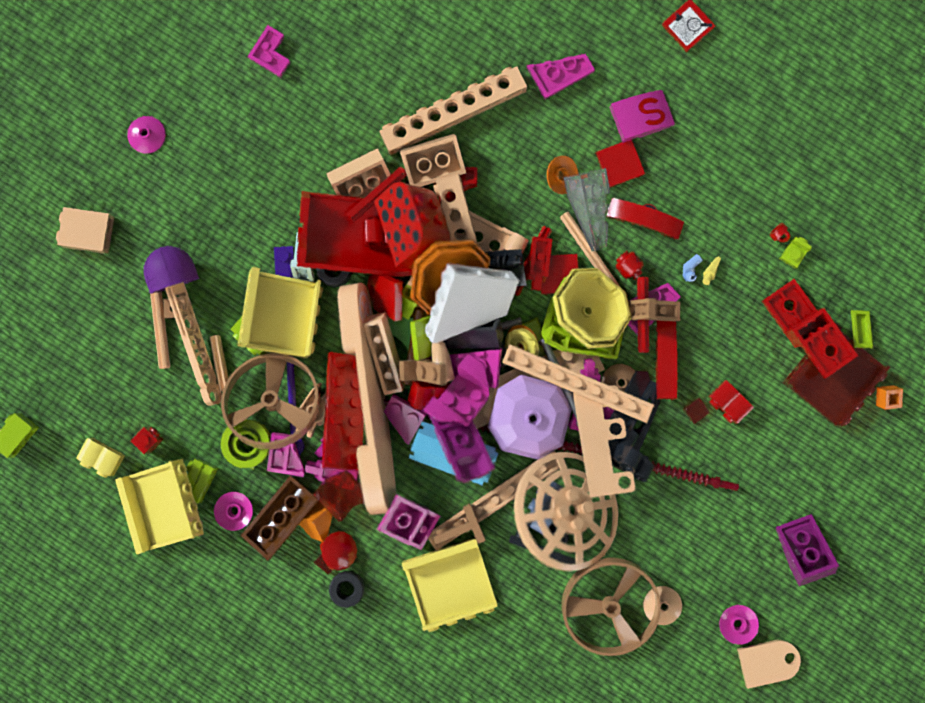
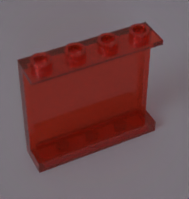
M835 323V324L837 325V327L839 328V330L841 331L842 327H841L840 325H838L837 323ZM843 332L842 334L858 356L829 377L823 378L806 354L783 381V384L836 427L846 426L851 421V415L862 408L864 399L875 392V386L879 381L882 382L888 376L887 371L890 369V366H883L863 348H854V341ZM828 345L826 347V355L833 356L834 348Z

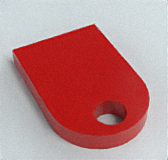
M372 274L367 285L372 307L379 313L386 312L387 317L394 321L402 320V282L388 275Z

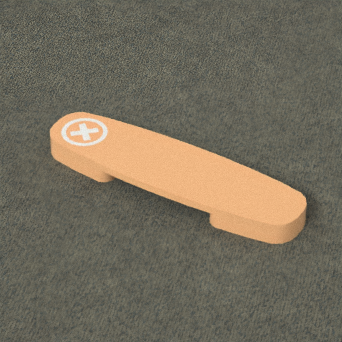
M363 283L343 285L338 290L342 345L346 354L356 355L368 445L357 448L363 496L366 509L370 515L386 514L396 496L389 421L384 413L386 408L384 399L386 397L363 327L366 317L373 315L368 289Z

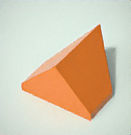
M319 500L299 525L311 538L320 542L325 541L328 536L335 505Z

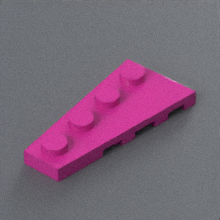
M502 349L449 354L454 378L458 375V365L469 354L484 364L488 387L498 388Z

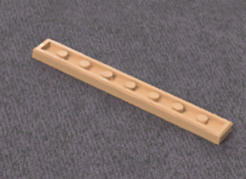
M510 344L502 361L504 364L645 423L648 422L654 407L649 402Z
M556 459L540 467L534 476L543 480L560 469ZM532 464L471 504L478 523L515 499L519 482ZM529 482L526 491L534 485ZM464 509L432 530L428 540L436 551L458 536L435 544L433 535L436 534L435 531L443 527L450 529L454 527L453 523L462 519L465 522L468 521Z

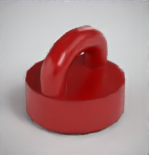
M780 223L771 231L769 237L774 241L787 242L791 235L787 231L788 227L784 223Z

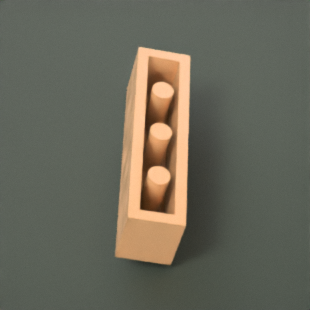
M386 312L369 315L364 320L363 327L384 395L403 392L406 384H402V381H399L400 358Z

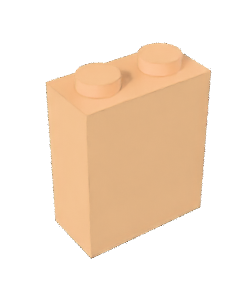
M63 207V212L59 216L60 230L56 234L57 245L64 248L108 254L114 216L108 213Z

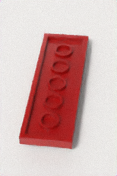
M329 352L322 468L359 472L357 448L363 446L364 414L356 355Z

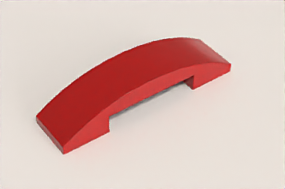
M612 198L606 217L621 222L626 221L660 232L661 235L679 240L684 221L664 212Z

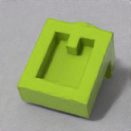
M795 237L789 242L779 259L796 269L812 246L809 245L806 239Z

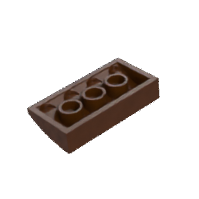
M290 475L241 536L267 561H270L319 499L296 477Z

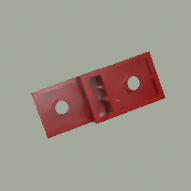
M792 279L762 300V303L794 348H803L823 378L829 377L858 356L824 308L817 310L795 279ZM786 300L792 301L794 305L791 311L787 310L784 306ZM828 345L834 348V354L831 357L825 353Z

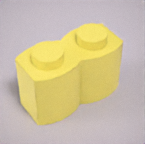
M87 438L76 459L81 461L80 465L88 469L93 467L97 470L96 473L107 478L108 476L115 475L125 455L94 438Z

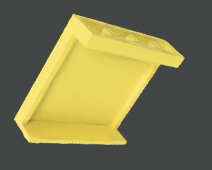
M252 267L248 276L238 346L308 358L315 349V342L312 341L313 335H316L318 328L315 320L316 316L318 317L320 313L318 299L321 298L323 293V287H320L321 280L315 283L260 272V268Z
M183 459L115 479L136 554L204 534Z
M476 538L402 561V567L406 572L423 631L433 632L438 630L440 625L446 624L451 626L458 623L457 620L465 618V620L475 618L477 613H491L495 611V607H498Z

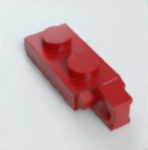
M532 237L528 268V280H532L531 290L541 291L542 282H546V277H548L552 239Z

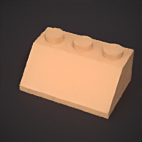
M455 134L400 150L410 185L421 187L435 183L438 179L466 173Z
M375 149L326 173L336 195L365 198L388 178L390 173L378 149Z

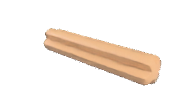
M214 335L210 337V344L219 390L223 391L229 378L220 335Z

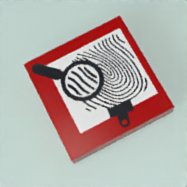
M692 0L684 3L662 23L665 30L686 52L715 28V24Z

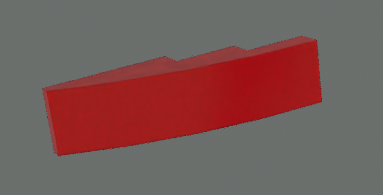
M656 321L655 371L657 399H677L676 321Z

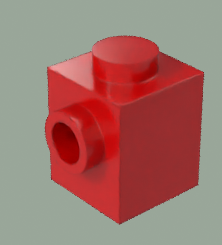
M143 427L132 438L131 442L143 454H151L163 439L154 427Z

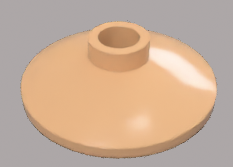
M658 586L656 588L661 605L663 603L667 604V608L661 610L658 625H668L676 621L680 616L682 601L679 594L672 588ZM653 589L646 594L643 602L644 612L650 621L655 610Z

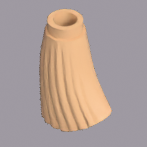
M445 342L432 343V362L446 364V383L453 381L455 378L452 363Z

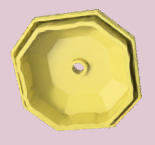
M598 268L572 269L553 296L558 324L587 348L613 347L631 320L626 292Z

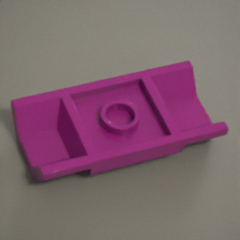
M430 416L436 436L448 463L452 466L457 480L465 483L482 478L494 470L495 467L473 420L467 427L460 422H439Z

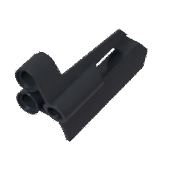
M636 370L624 392L646 402L650 399L651 404L654 405L648 422H643L640 428L633 429L638 419L614 410L610 419L621 418L624 420L626 436L621 439L608 440L613 467L623 472H631L635 479L647 482L655 465L648 460L649 457L642 455L639 451L659 407L660 400L657 399L656 383L650 380L648 372ZM612 423L609 429L613 435L621 433L622 427L619 423Z

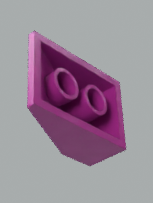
M812 514L775 528L790 570L799 587L836 573L839 565Z

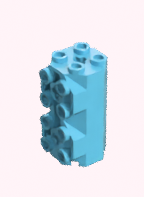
M422 421L421 425L424 428L419 429L411 449L414 455L410 454L409 459L455 475L436 436L434 425ZM484 444L494 464L498 453L495 452L494 447ZM491 472L482 478L472 480V482L480 485L483 482L488 483Z

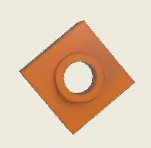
M894 385L877 387L876 406L885 410L902 408V388Z

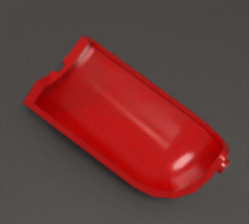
M302 191L299 213L302 227H298L297 238L298 267L396 277L413 275V270L395 266L390 248L364 247L365 220L371 217L379 218L375 204L355 222H352L346 214L364 198Z

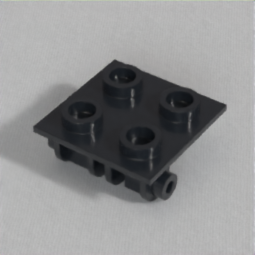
M522 249L485 252L490 258L489 269L511 271L519 280L517 286H527Z

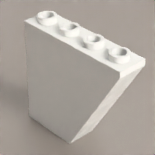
M448 264L446 271L442 275V284L437 291L435 305L431 309L430 321L425 328L426 335L432 343H438L507 315L519 280L511 271Z

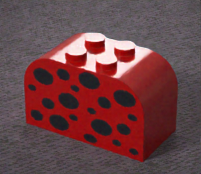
M396 182L374 200L396 267L413 270L414 262L433 244L450 242V232L446 218L443 215L440 202L432 190Z

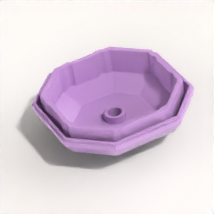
M520 375L497 389L488 428L502 451L540 459L563 446L572 409L559 386L540 379ZM531 415H535L536 417L534 422H530L529 417Z

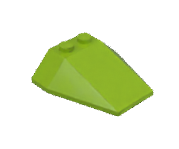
M566 277L562 280V282H561V284L559 285V287L562 285V283L564 282V280L566 279ZM552 297L541 334L546 344L563 352L617 359L624 331L613 347L587 348L558 324Z

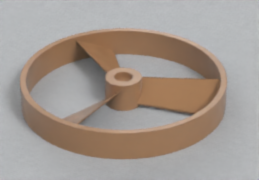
M278 353L263 354L247 360L231 374L224 386L221 397L222 414L227 426L243 443L259 449H278L298 441L310 430L319 413L320 391L311 371L298 359ZM266 362V392L261 396V403L228 414L229 395L237 380L249 369ZM286 362L303 369L313 381L315 401L311 413L280 400L278 396ZM265 407L268 411L276 410L298 430L282 440L257 442L241 436L233 427Z
M603 558L590 567L578 570L568 581L562 596V615L571 637L584 649L604 656L626 654L643 645L655 631L661 613L659 593L650 576L638 565L620 558ZM608 565L627 567L614 596L605 597L603 600L569 596L576 582L588 572ZM643 575L653 588L655 610L650 624L637 637L620 614L621 607L618 601L636 580ZM604 613L612 619L622 646L607 648L585 642L571 629L567 617Z

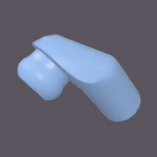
M697 254L683 265V277L688 282H693L697 278L695 267L702 262L701 257Z

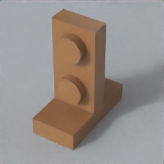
M650 298L628 301L631 320L680 321V302L658 301Z
M432 358L420 361H399V381L419 380L435 384H446V364L432 362Z
M470 503L463 506L468 521L465 522L462 519L453 523L454 527L450 529L443 527L436 530V534L433 535L435 544H439L469 530H473L478 544L485 541Z

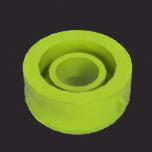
M245 419L233 427L241 436L249 434L257 442L271 441V433L258 421ZM227 427L221 438V450L225 459L232 465L254 470V466L261 464L269 456V449L254 448L250 453L243 452L239 448V439L230 428Z

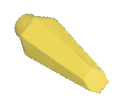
M716 257L704 271L702 282L705 285H709L711 280H714L721 261L720 257Z

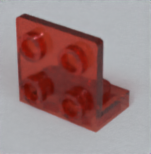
M348 470L326 478L313 494L338 522L343 521L354 506L365 503L361 484Z

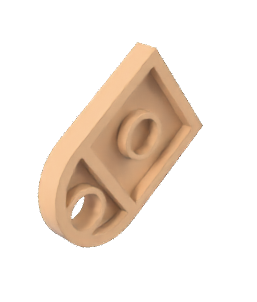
M773 640L737 648L747 688L788 680L800 668L801 659L798 650L784 640ZM788 653L794 654V660L791 663H786L785 656Z

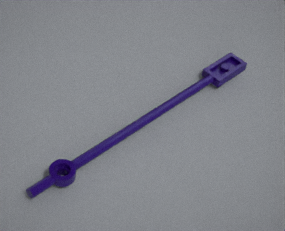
M274 247L275 275L294 278L290 267L291 260H294V247ZM286 362L288 403L296 407L294 364ZM290 423V435L296 432V427ZM300 438L295 442L299 455L305 449V444Z

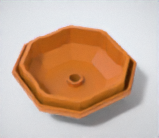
M473 240L435 243L414 262L411 299L427 314H431V309L435 305L436 294L442 284V275L446 271L448 264L489 269V256Z

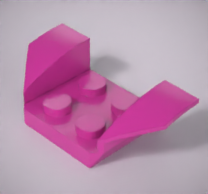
M467 354L458 365V375L438 400L433 397L423 411L439 422H460L468 427L489 399V387L484 364Z

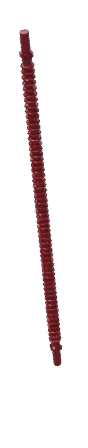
M384 399L385 407L387 406L390 400ZM488 424L477 428L478 431L481 429L482 432L487 431L488 434L491 432ZM567 440L563 442V446L558 448V451L563 449V452L568 450L570 453L573 451L575 454H583L582 446H579L578 443L576 445L573 442L568 443ZM652 461L655 465L653 469L655 474L660 472L661 475L666 474L667 477L671 475L672 478L676 476L677 479L682 478L683 481L685 479H688V482L693 480V483L698 482L700 485L704 483V486L709 484L716 489L719 487L734 491L739 489V484L721 480L720 477H709L708 474L704 476L703 473L699 475L698 472L693 473L692 470L687 472V469L682 471V468L676 469L675 466L671 468L670 465L666 467L665 464L660 465L659 462L655 464Z

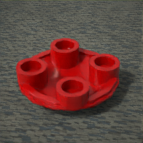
M337 531L331 533L320 544L323 560L331 570L341 571L347 569L356 558V543L346 532Z

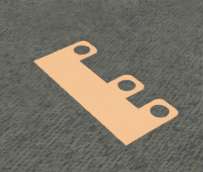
M615 385L610 386V387H613V388H615V389H618V387L615 386ZM573 392L590 498L633 492L635 490V483L631 472L613 474L608 440L621 439L626 436L624 420L621 418L604 420L602 407L607 406ZM612 423H619L621 425L622 431L619 435H613L610 432L609 428ZM622 476H627L631 480V485L627 489L619 486L618 481Z

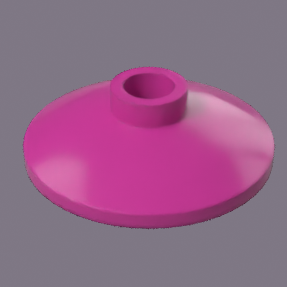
M143 116L131 123L128 129V141L136 151L149 154L159 150L164 144L166 137L165 129L156 118ZM144 130L148 132L146 136H142Z
M229 492L222 495L214 507V516L217 523L222 528L230 531L240 530L247 526L253 515L251 501L239 492ZM233 507L238 509L237 514L232 513Z
M733 605L722 613L719 627L726 640L733 644L741 645L753 640L758 632L759 622L756 614L750 608L743 605ZM736 620H740L738 627L734 626Z

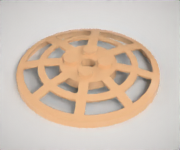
M558 452L538 459L522 476L515 495V521L524 544L539 561L557 570H581L598 562L611 547L618 526L617 500L615 494L609 495V500H605L604 496H599L600 501L592 502L588 495L589 489L586 473L575 469H568L564 458H574L584 462L583 456L570 452ZM556 459L560 468L559 471L552 473L544 482L534 476L540 467ZM570 475H576L585 479L581 488L573 486ZM562 476L565 484L564 488L556 491L549 486L555 479ZM530 482L539 488L535 504L536 512L524 514V497ZM546 493L552 497L550 510L542 511L543 498ZM570 505L575 508L574 515L570 514ZM612 507V527L608 537L604 529L607 521V508ZM602 509L600 527L593 521L594 510ZM551 518L554 525L558 528L554 536L548 530L544 519ZM526 522H538L541 532L549 541L543 551L533 541ZM590 528L595 533V536L583 544L582 532ZM565 533L574 534L575 546L560 542ZM600 538L605 544L602 551L593 559L583 562V550L592 547ZM555 547L567 552H576V564L561 563L553 560L549 555Z

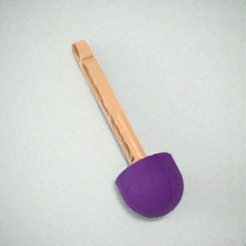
M160 247L148 256L144 264V277L149 292L153 294L166 290L197 384L201 388L200 392L203 401L208 406L219 404L222 393L219 390L218 384H216L217 378L185 284L199 279L194 262L188 253L178 247ZM179 301L184 304L183 310L179 307ZM185 319L190 322V328L186 327ZM198 355H199V356L202 358V360H203L202 365H200V364L198 363V360H197ZM204 374H206L209 378L208 383H206L204 380ZM211 392L215 395V401H212L210 398Z

